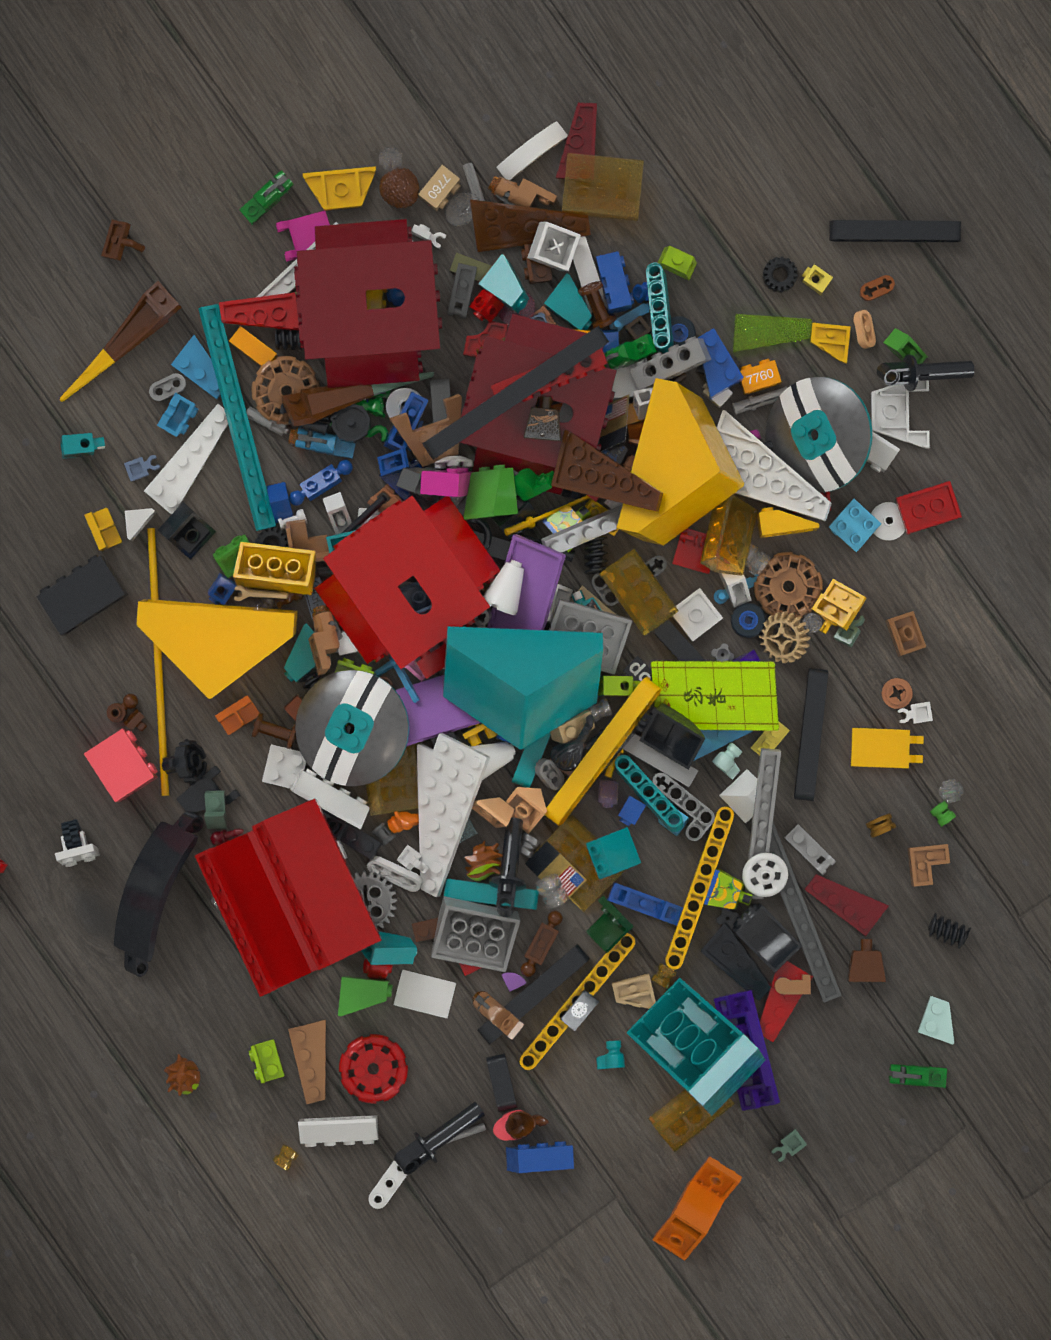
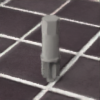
M252 407L247 409L246 412L249 419L281 436L283 433L288 434L289 429H287V425L276 424L277 422L270 419L269 421L265 419L258 410Z

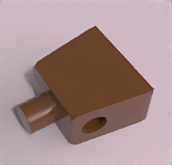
M861 939V950H852L847 977L848 982H886L881 951L872 950V939Z

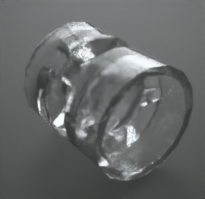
M750 542L736 561L743 568L748 567L749 572L758 577L772 557L765 552H758L759 548Z
M557 874L546 876L535 884L539 894L544 895L542 900L547 909L558 907L569 899L566 890L560 887L562 883Z

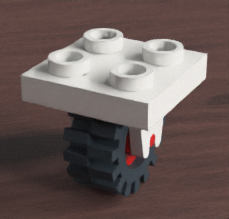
M77 819L61 823L63 851L55 853L56 861L66 867L77 865V861L84 860V862H90L95 860L96 856H100L98 848L94 844L87 843L85 832L81 831Z

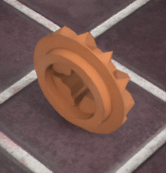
M900 678L887 681L881 692L883 701L888 707L894 709L907 706L912 699L910 684ZM894 688L896 690L904 689L900 694V700L897 697H889L894 693Z

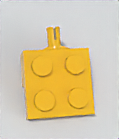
M832 579L824 594L821 593L812 608L814 613L825 620L819 631L826 634L831 625L838 626L847 631L867 598L837 580Z

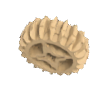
M787 611L782 612V614L777 612L774 616H769L768 620L763 623L765 627L761 631L764 634L760 635L759 638L764 639V642L760 645H765V653L770 652L769 658L775 656V662L781 660L782 663H787L788 661L792 663L795 659H800L802 657L801 654L804 655L807 652L805 648H808L810 644L806 641L810 640L811 637L806 636L809 629H804L803 626L806 625V622L800 623L801 617L795 618V613L788 615ZM780 623L778 633L773 634L775 626ZM797 641L794 650L789 652L791 643Z

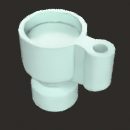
M731 742L727 746V750L719 752L712 762L733 780L740 772L734 759L739 757L742 751Z

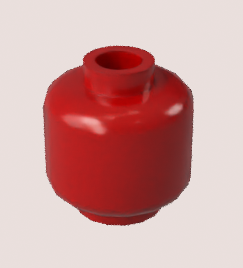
M365 958L363 972L370 979L383 980L387 978L388 973H392L393 965H371Z

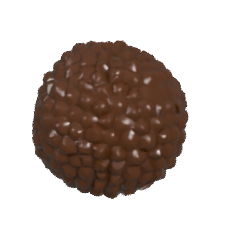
M393 169L380 179L379 192L384 201L396 208H406L412 206L417 201L419 183L417 177L409 169Z

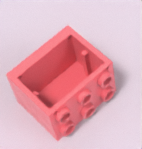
M123 728L84 753L113 800L118 803L158 778L156 775L158 770L153 763H148L145 758L148 756L142 746H137L135 743L137 738L134 733Z

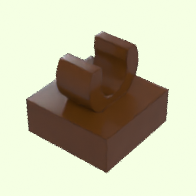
M137 708L123 722L131 731L137 727L142 732L147 727L142 721L145 716Z

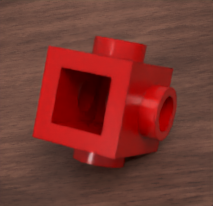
M482 289L469 307L475 311L473 315L481 321L485 319L491 323L504 304L494 294Z

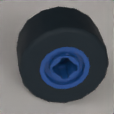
M683 316L671 318L674 345L679 344L681 346L686 344L685 340L696 337L694 324L689 319Z
M751 603L740 605L731 615L732 629L743 638L757 636L762 632L761 630L764 628L763 623L766 621L762 609Z

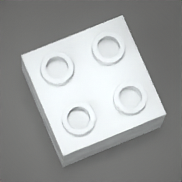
M539 222L527 258L559 271H569L581 235L549 222Z

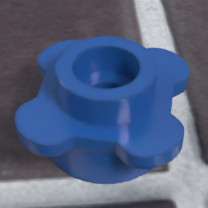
M643 282L642 285L636 284L633 288L632 294L638 303H642L643 300L649 301L647 282Z

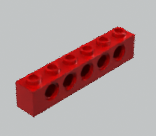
M600 348L589 356L592 360L589 367H584L579 362L573 366V373L561 374L554 381L549 382L536 392L540 391V394L551 391V386L558 384V387L568 384V379L576 377L578 380L588 376L586 372L594 369V372L605 369V364L608 362L603 349ZM534 368L491 385L494 395ZM531 394L530 396H528L527 398H525V399L522 400V401L524 402V401H527V400L532 399V398H534V397H533V395Z

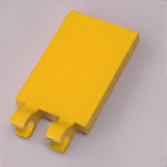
M852 728L851 766L909 768V763H923V755H909L910 744H924V736H910V730Z

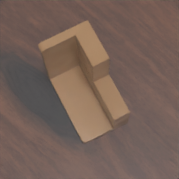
M305 519L286 522L289 548L316 551V562L324 561L323 558L329 554L327 535L308 537Z
M948 844L907 848L911 885L913 887L933 885L931 865L950 863Z

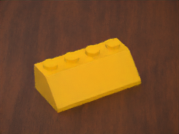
M240 542L233 578L237 586L312 595L315 581L316 551Z

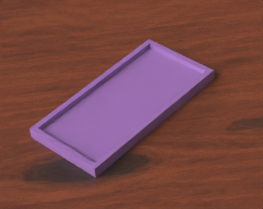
M513 535L506 562L515 560L522 563L521 567L524 568L518 612L516 615H511L493 607L491 611L492 618L488 622L487 628L545 630L566 554L520 535Z
M444 675L413 684L420 699L416 703L412 701L405 687L396 690L408 714L409 737L407 746L438 737L440 733L447 734L481 723L443 697Z

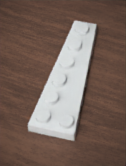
M219 404L215 406L144 490L145 493L170 514H173L181 505L188 490L193 485L197 475L228 426L226 413L222 406Z

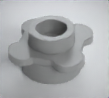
M725 643L711 652V655L717 661H731L734 658V654L730 653L729 646Z

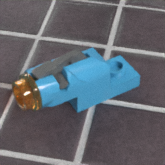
M302 428L291 429L288 444H292L293 447L353 459L356 443L340 440L337 435L328 433L323 435L311 430L307 432Z

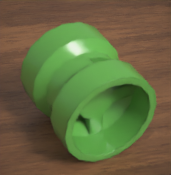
M945 800L929 811L932 816L938 819L937 823L940 827L956 817L955 813L948 809V804Z

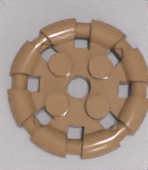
M280 356L276 357L274 361H267L260 367L256 373V380L252 383L251 391L252 399L255 400L257 405L256 409L265 419L276 421V424L290 425L288 424L289 416L287 413L284 415L274 413L276 407L281 408L282 387L290 386V394L300 393L301 389L320 387L319 381L315 378V371L305 361L296 360V357ZM280 366L282 372L275 373L274 369ZM293 367L298 368L296 374L291 372ZM264 378L269 379L267 387L262 385ZM308 378L309 384L304 386L302 380ZM267 396L269 402L264 403L262 397Z
M782 552L775 554L772 559L762 563L756 573L757 580L754 582V593L756 600H759L761 603V608L770 616H774L777 612L782 614L784 611L779 609L780 605L787 606L786 611L788 615L795 613V618L798 616L803 618V615L810 614L813 611L812 608L819 598L820 592L823 591V581L820 572H817L814 567L815 564L809 558L801 554L799 556L792 554L793 552ZM790 562L797 563V568H791ZM779 564L781 569L775 572L773 566ZM807 570L811 575L809 579H806L803 574ZM765 577L771 578L769 585L763 584ZM791 581L794 584V589L791 592L785 591L783 588L784 582ZM807 588L813 589L812 596L806 594ZM768 594H771L774 599L770 603L765 597ZM802 601L804 606L798 609L796 604Z

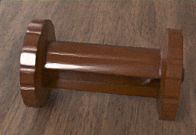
M601 281L589 283L578 290L580 296L586 295L596 318L592 323L593 328L597 326L600 328L606 327L617 319L615 314H608L599 292V289L603 287Z
M259 713L253 725L252 737L256 738L260 732L287 741V749L291 750L294 740H296L295 725L290 730L264 721V714Z

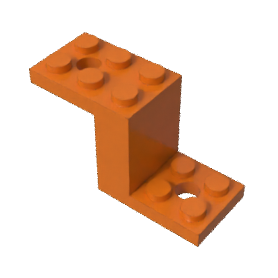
M709 1156L687 1183L670 1217L652 1240L685 1261L707 1235L724 1201L740 1183L742 1177Z

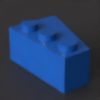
M618 251L596 256L608 314L631 310L634 300L632 293H629L627 287L630 285L628 275H624L623 267H625L624 257L620 256Z
M714 328L698 337L704 340L712 359L702 364L709 399L714 398L744 378Z
M556 1141L555 1145L536 1143V1146L519 1144L518 1147H506L507 1171L528 1173L574 1169L573 1145L566 1144V1141Z

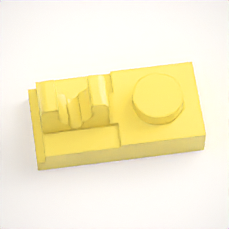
M779 722V730L765 729L751 746V749L759 756L761 748L775 749L790 730Z

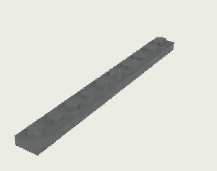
M773 822L769 853L779 856L785 862L788 869V879L780 894L798 940L802 945V950L822 1001L825 1003L842 995ZM768 860L769 866L773 868L775 863ZM775 872L774 879L779 880L781 873Z

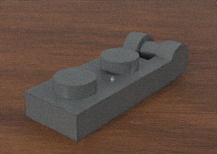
M458 263L447 315H457L462 319L467 318L477 272L476 266ZM456 302L463 303L462 309L455 307Z

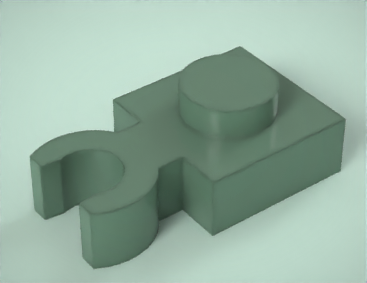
M861 615L858 620H853L847 631L839 627L834 635V639L852 647L861 632L857 627L864 623V617Z
M794 1129L780 1140L783 1145L781 1147H774L771 1152L774 1154L776 1151H781L782 1155L777 1159L781 1162L785 1159L788 1152L793 1156L807 1144L796 1129Z

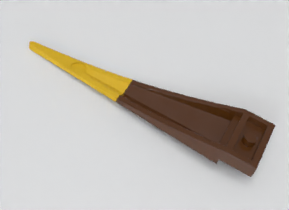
M159 281L142 295L102 351L60 397L61 402H64L169 322L168 319L182 308Z

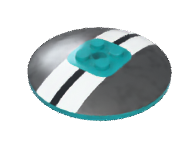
M811 377L792 384L778 397L768 417L766 442L771 441L773 444V448H770L773 449L772 452L819 493L830 492L847 485L861 472L871 450L872 424L864 402L852 388L836 379ZM813 430L818 432L816 440H813L811 436Z
M340 671L319 680L304 696L296 716V739L303 758L318 775L339 785H365L387 775L400 761L409 737L408 714L399 694L382 678L364 671ZM348 723H352L355 727L352 734L347 733L345 730Z

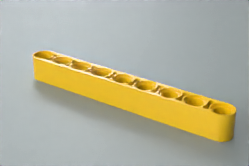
M647 677L638 684L547 806L546 817L558 826L565 822L639 723L640 719L657 699L662 690Z
M721 807L716 812L715 820L711 826L681 916L665 957L666 965L671 969H679L686 956L734 819V812L729 807ZM722 810L730 812V818L727 821H723L720 818ZM716 828H721L724 831V836L721 839L714 837L713 832ZM710 846L717 848L718 852L715 857H710L707 854V849ZM704 864H708L711 867V872L708 875L701 873V867ZM698 882H702L705 886V890L702 893H696L694 890V886ZM690 901H697L699 906L696 911L688 909ZM684 919L692 921V927L688 930L682 928L681 924ZM678 937H683L686 940V944L682 948H678L675 945V940ZM672 955L679 957V963L676 966L669 964V958Z
M627 933L625 936H629L632 939V944L629 947H624L621 945L620 940L608 953H605L520 1057L522 1068L525 1070L533 1069L567 1029L568 1025L560 1020V1013L568 1010L572 1005L573 997L579 996L584 990V984L587 981L595 983V989L589 992L594 996L633 949L635 938L631 934ZM612 951H616L620 955L619 960L616 962L609 960V954ZM600 966H604L608 970L604 977H600L596 973L597 968ZM550 1026L558 1028L559 1031L556 1036L548 1034L547 1029ZM537 1041H544L546 1043V1048L543 1051H538L535 1048ZM525 1056L533 1057L534 1063L531 1066L524 1065L523 1058Z

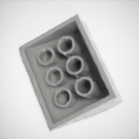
M444 896L439 911L431 958L506 972L520 924L518 911H514L509 917H502L498 914L497 907Z

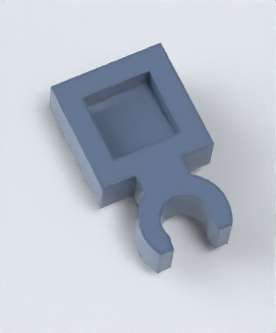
M152 455L145 462L143 457L124 463L130 481L133 482L149 476V469H160V465H151V461L157 459V456Z

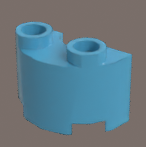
M175 392L157 426L176 437L180 433L184 435L189 428L188 421L190 418L195 417L198 408L195 407L196 404Z

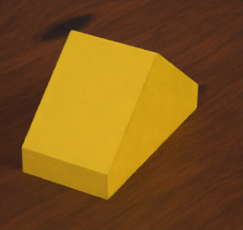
M655 378L631 472L663 492L659 512L623 503L617 529L642 541L664 546L744 486V482L703 399L677 382Z
M143 599L138 601L137 626L207 698L211 699L296 634L298 611Z

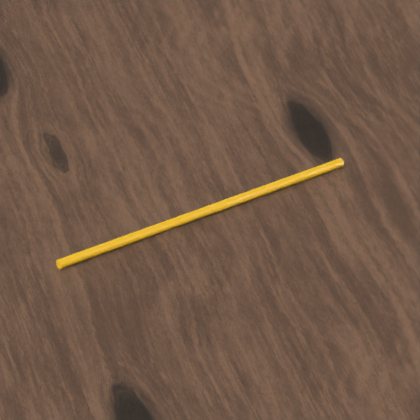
M147 528L151 599L159 600L155 528ZM153 642L162 796H169L168 774L162 769L163 758L167 757L162 651Z

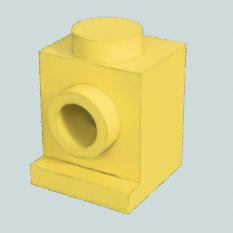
M815 264L812 268L807 267L802 274V277H804L802 282L820 296L833 278ZM815 276L819 278L817 283L812 281V278Z

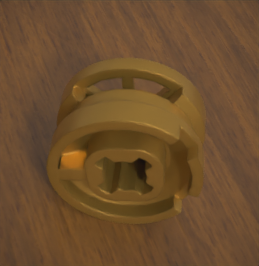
M891 813L866 823L867 828L871 830L870 835L872 838L896 828V824L891 820Z

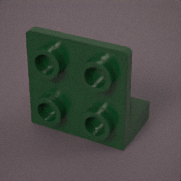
M602 896L598 902L603 906L601 910L604 914L586 933L608 953L634 926L612 903Z

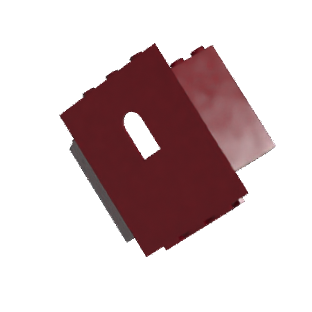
M407 219L315 226L316 249L296 251L298 266L294 267L299 338L301 348H304L305 360L325 359L328 388L420 381L419 373H423L422 361H418V358H422L421 350L440 349L439 329H442V317L437 315L436 302H440V292L435 290L434 275H438L437 263H433L432 241L412 242L411 226L407 227ZM395 288L401 290L405 295V301L399 307L367 310L366 291Z
M512 314L505 341L486 336L483 348L478 350L461 417L494 396L491 385L539 366L587 333ZM589 356L581 361V365L584 367H589L592 363ZM572 367L564 373L571 374L574 368ZM605 367L603 370L594 372L593 369L586 372L588 376L577 380L576 377L568 379L569 383L564 386L558 387V384L551 386V391L540 394V391L532 394L534 398L519 402L462 440L460 443L477 447L472 472H479V468L490 467V470H494L493 466L505 465V468H513L516 472L530 468L537 476L551 471L555 472L565 429L600 451L601 444H598L601 430L606 429L608 418L605 415L608 403H613L615 391H612L617 370ZM540 396L552 397L554 401L570 405L573 410V417L570 421L566 423L560 422L561 441L524 438L531 407H536L537 399ZM552 486L547 492L561 495L562 488Z

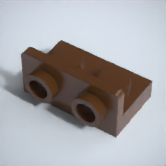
M524 244L521 254L522 261L527 262V268H524L525 280L529 279L530 284L552 281L551 267L528 259L527 257L532 245Z

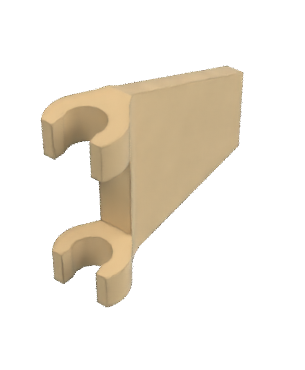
M236 586L235 590H240L241 592H238V596H235L234 600L241 601L247 597L287 599L289 592Z

